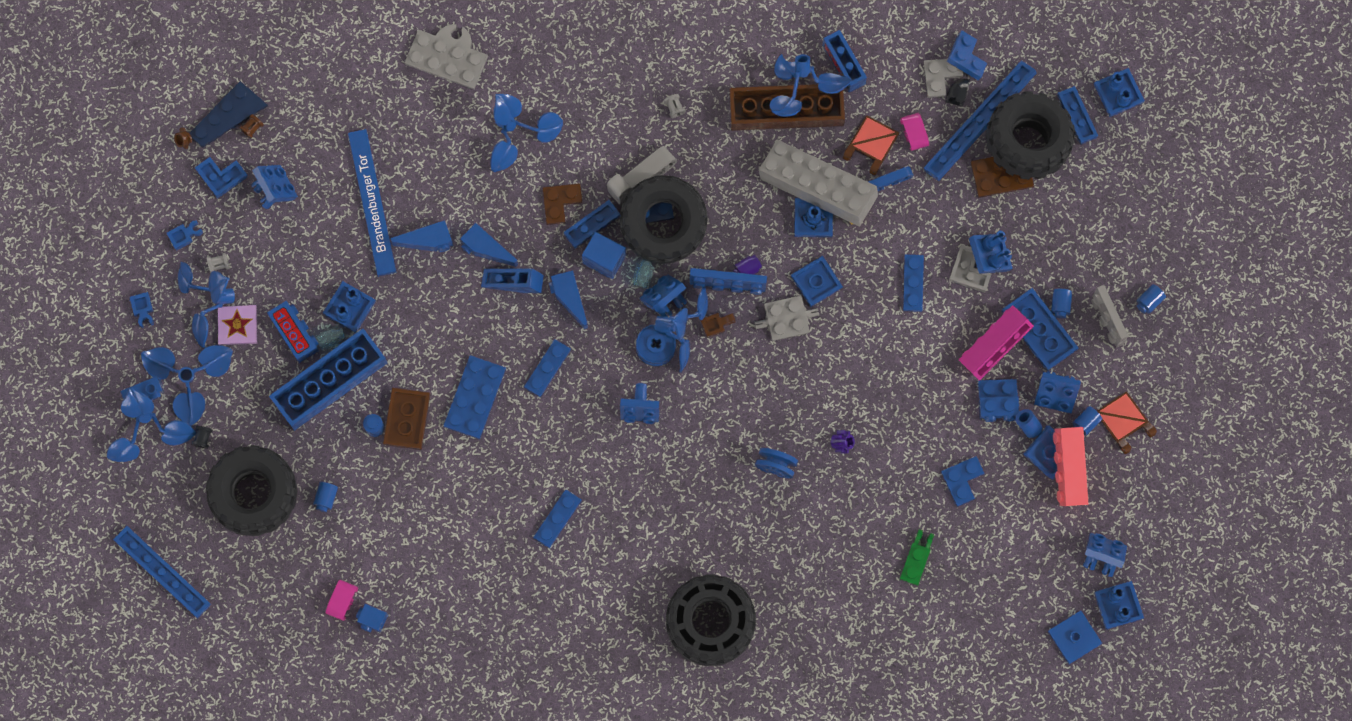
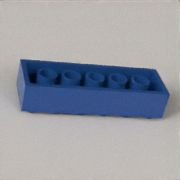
M361 329L269 397L295 431L388 362L366 331Z

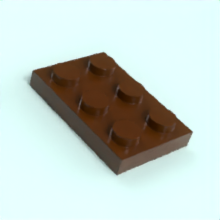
M994 157L970 162L978 198L1034 188L1032 177L1027 180L1020 179V176L1015 174L1013 176L1005 172L1006 169L998 167L993 161Z
M392 388L383 445L422 450L431 396L429 392Z

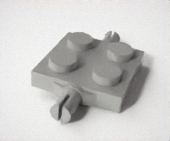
M802 296L765 303V320L756 321L754 324L756 329L767 327L771 333L772 341L810 333L808 318L819 316L818 308L806 310L803 305Z

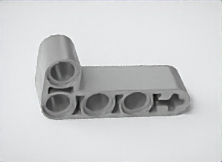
M662 146L624 177H621L620 174L613 176L607 183L608 192L622 206L627 194L633 187L644 179L664 175L676 164L677 159L665 146Z

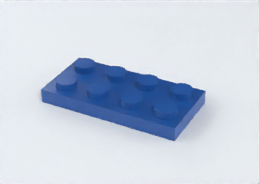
M691 268L690 285L697 289H702V286H709L716 291H723L724 288H728L735 293H742L743 290H747L751 294L761 295L762 292H766L767 276Z
M1033 288L1001 310L1004 313L1013 305L1032 323L1034 327L1022 339L1047 371L1079 349Z
M470 355L444 427L480 440L506 367Z

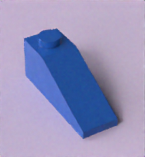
M445 220L391 238L393 246L419 250H439V252H445L450 249V246H453Z
M477 223L460 238L461 248L467 254L472 253L477 257L514 267L518 265L517 259Z
M484 269L481 287L519 293H541L544 275L534 269Z
M573 270L551 276L552 282L549 283L551 294L555 293L557 300L584 329H587L588 324Z

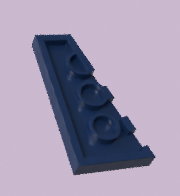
M240 81L189 134L195 142L204 148L224 133L249 119L251 114L255 115L257 112L268 107V105Z

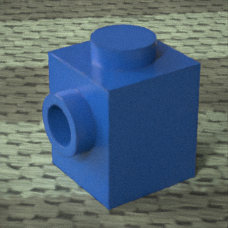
M367 604L363 608L360 607L356 618H358L357 622L361 625L360 628L370 633L372 630L380 633L388 617L386 612Z

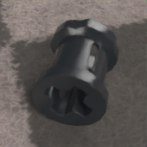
M196 426L197 433L191 445L208 449V439L213 429Z

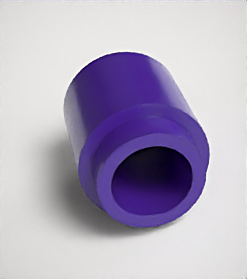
M755 255L747 256L734 265L735 269L732 271L734 273L755 275L762 268V265Z

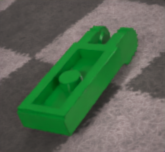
M920 529L914 543L911 545L900 580L916 586L919 585L934 538V534L930 533L927 538L926 547L918 545L923 535V530Z

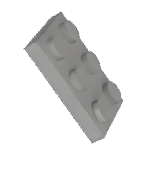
M1105 286L1097 287L1091 302L1094 309H1098L1101 314L1099 318L1102 326H1106L1109 331L1107 335L1110 343L1115 344L1117 348L1124 345L1129 336Z

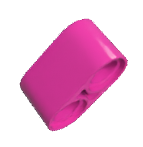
M919 112L901 117L900 122L904 125V134L911 146L909 148L910 151L929 146V139Z
M339 580L325 613L344 621L346 619L344 616L347 610H350L354 600L352 598L354 593L358 591V587Z

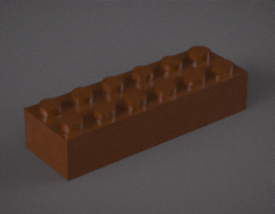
M818 84L798 85L794 100L802 103L801 110L792 116H779L770 110V102L777 96H788L791 98L794 85L730 88L731 131L844 126V92L842 90L838 93L830 94L820 91Z

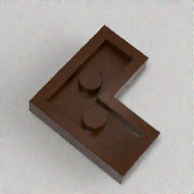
M580 183L543 187L546 224L566 223L564 205L582 203Z

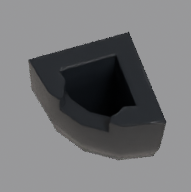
M964 78L953 83L947 93L945 103L963 107L970 79Z

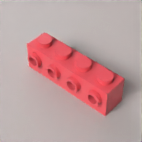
M1083 427L1056 428L1055 433H1053V442L1056 444L1054 460L1057 464V472L1055 478L1059 491H1057V501L1060 503V506L1088 505Z

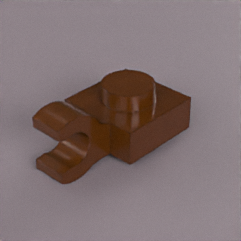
M716 313L701 320L707 338L725 332L723 326L736 323L733 313L721 318L719 313Z

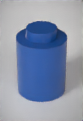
M1152 284L1136 300L1137 308L1144 314L1146 312L1150 314L1166 298V295L1158 286Z
M1053 290L1051 313L1055 314L1056 318H1066V316L1070 315L1071 290Z
M1088 406L1072 423L1074 427H1083L1084 436H1087L1101 422L1102 417L1094 408Z
M1024 409L1016 415V423L1028 438L1037 437L1042 432L1043 426L1031 410Z
M369 414L365 417L363 426L367 434L372 437L380 436L384 432V423L381 417L376 414Z
M326 482L319 483L313 502L316 510L322 512L332 510L338 490L337 486Z

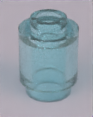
M641 260V263H636L632 277V285L634 287L641 286L642 289H647L650 285L655 269L651 262Z
M336 325L320 332L316 338L320 348L328 350L342 344L346 335L343 328H338Z

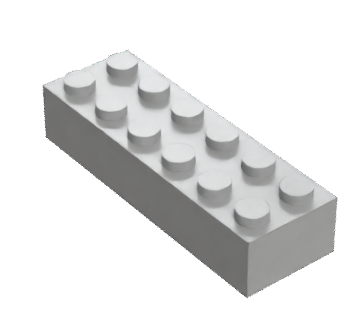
M778 139L759 168L762 181L859 227L878 197L877 186Z

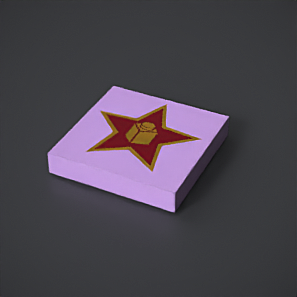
M227 306L218 308V344H257V306Z

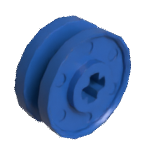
M655 324L642 329L636 340V353L641 361L650 366H662L673 358L676 350L675 338L667 336L666 332L655 331ZM653 342L656 344L660 343L659 348H652Z
M760 448L759 455L766 460H756V468L782 478H793L794 471L788 467H797L798 460L795 457L778 450Z

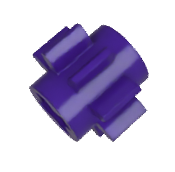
M837 430V435H832L831 446L835 449V452L847 454L849 453L848 449L854 447L855 440L850 431Z

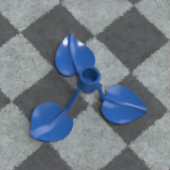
M781 54L775 63V75L783 80H789L794 77V89L791 98L788 96L773 98L770 102V110L779 116L797 114L802 108V103L794 100L799 77H807L810 72L815 82L819 83L818 89L830 94L838 93L845 89L852 79L833 73L821 74L818 79L814 72V67L810 66V57L808 55H798L795 57V62H788Z
M495 94L494 120L496 125L502 128L501 133L504 134L507 143L499 141L495 145L491 155V171L504 170L517 159V147L510 145L511 140L507 132L513 131L516 125L536 131L539 141L550 142L558 136L562 129L563 120L554 112H547L539 118L538 128L526 125L514 119L522 111L520 100L509 94Z
M180 262L178 271L180 291L188 293L190 288L209 291L212 302L217 304L201 311L200 315L198 313L195 314L192 320L193 335L202 348H206L205 342L209 327L204 315L214 309L222 308L223 304L234 303L235 293L232 288L226 289L230 278L223 276L218 271L211 272L209 288L193 285L191 283L193 279L191 268L187 263Z
M703 286L698 297L697 312L695 314L688 315V309L683 308L675 316H657L655 321V331L666 332L667 336H671L681 342L679 373H682L690 356V342L688 339H683L687 320L694 317H699V320H703L708 310V295L706 288Z
M209 346L203 349L198 356V360L203 366L193 370L189 367H183L180 370L172 368L175 364V356L171 350L164 347L143 351L141 359L144 368L152 377L157 376L159 379H166L169 372L172 371L178 373L179 379L186 383L187 394L180 393L173 401V410L178 418L192 426L201 418L205 410L203 395L199 392L191 394L190 383L195 379V373L205 369L206 373L212 377L222 376L230 367L233 351L226 346Z
M129 388L127 395L121 403V411L128 417H136L133 437L131 441L126 438H119L112 442L107 450V458L116 462H127L139 456L140 449L134 443L140 422L148 423L153 419L159 431L163 433L161 440L171 446L189 441L196 435V430L188 423L180 420H173L167 423L165 429H163L156 418V414L152 413L154 410L153 401L142 392Z

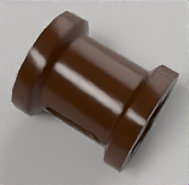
M251 114L250 119L243 126L240 125L239 129L252 139L253 134L260 127H263L264 124L255 115Z

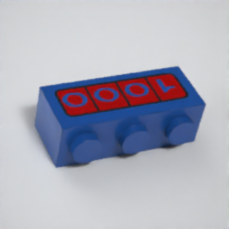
M838 30L823 38L822 46L838 74L852 79L851 83L846 87L848 92L850 93L864 86L867 76L841 31Z
M286 300L267 312L299 363L318 352L316 346L319 343L314 335H308L306 330L309 328L303 319L299 321L296 316L299 312L294 304L289 305Z

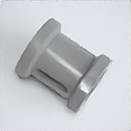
M679 94L668 96L663 100L664 104H667L669 108L670 118L672 119L686 113L685 108H682L679 101Z
M226 253L217 257H207L210 273L224 268L226 270L230 269Z

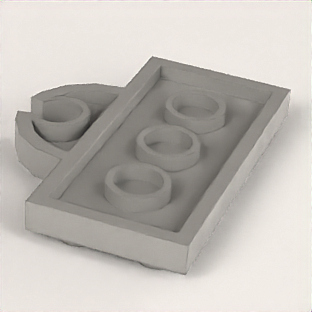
M456 24L443 27L436 36L418 29L405 60V65L475 90L488 55L471 49L472 40L469 32L463 27L461 29L462 36L459 39H454L451 35L457 29Z

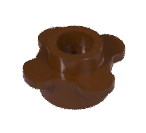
M181 127L179 129L180 132L174 135V141L178 147L188 149L189 143H192V137L186 132L184 127Z

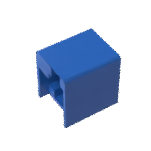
M595 232L582 254V262L584 265L613 280L626 257V247Z

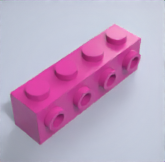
M1012 305L996 323L989 327V330L983 336L976 340L969 350L962 354L959 361L980 381L1034 326Z

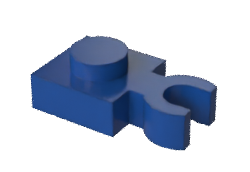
M197 220L192 221L187 228L182 224L167 232L176 251L192 243V236L203 234L202 229L198 231L193 230L198 225Z
M149 293L131 296L130 301L134 316L140 315L138 319L140 327L144 328L143 321L146 319L149 320L151 326L154 325L153 318L148 314L154 312Z

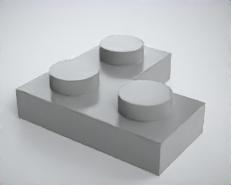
M948 59L925 60L924 71L927 98L946 97L945 79L963 77V71L948 63Z
M961 244L949 281L985 293L991 273L979 274L978 269L974 268L976 261L972 248Z

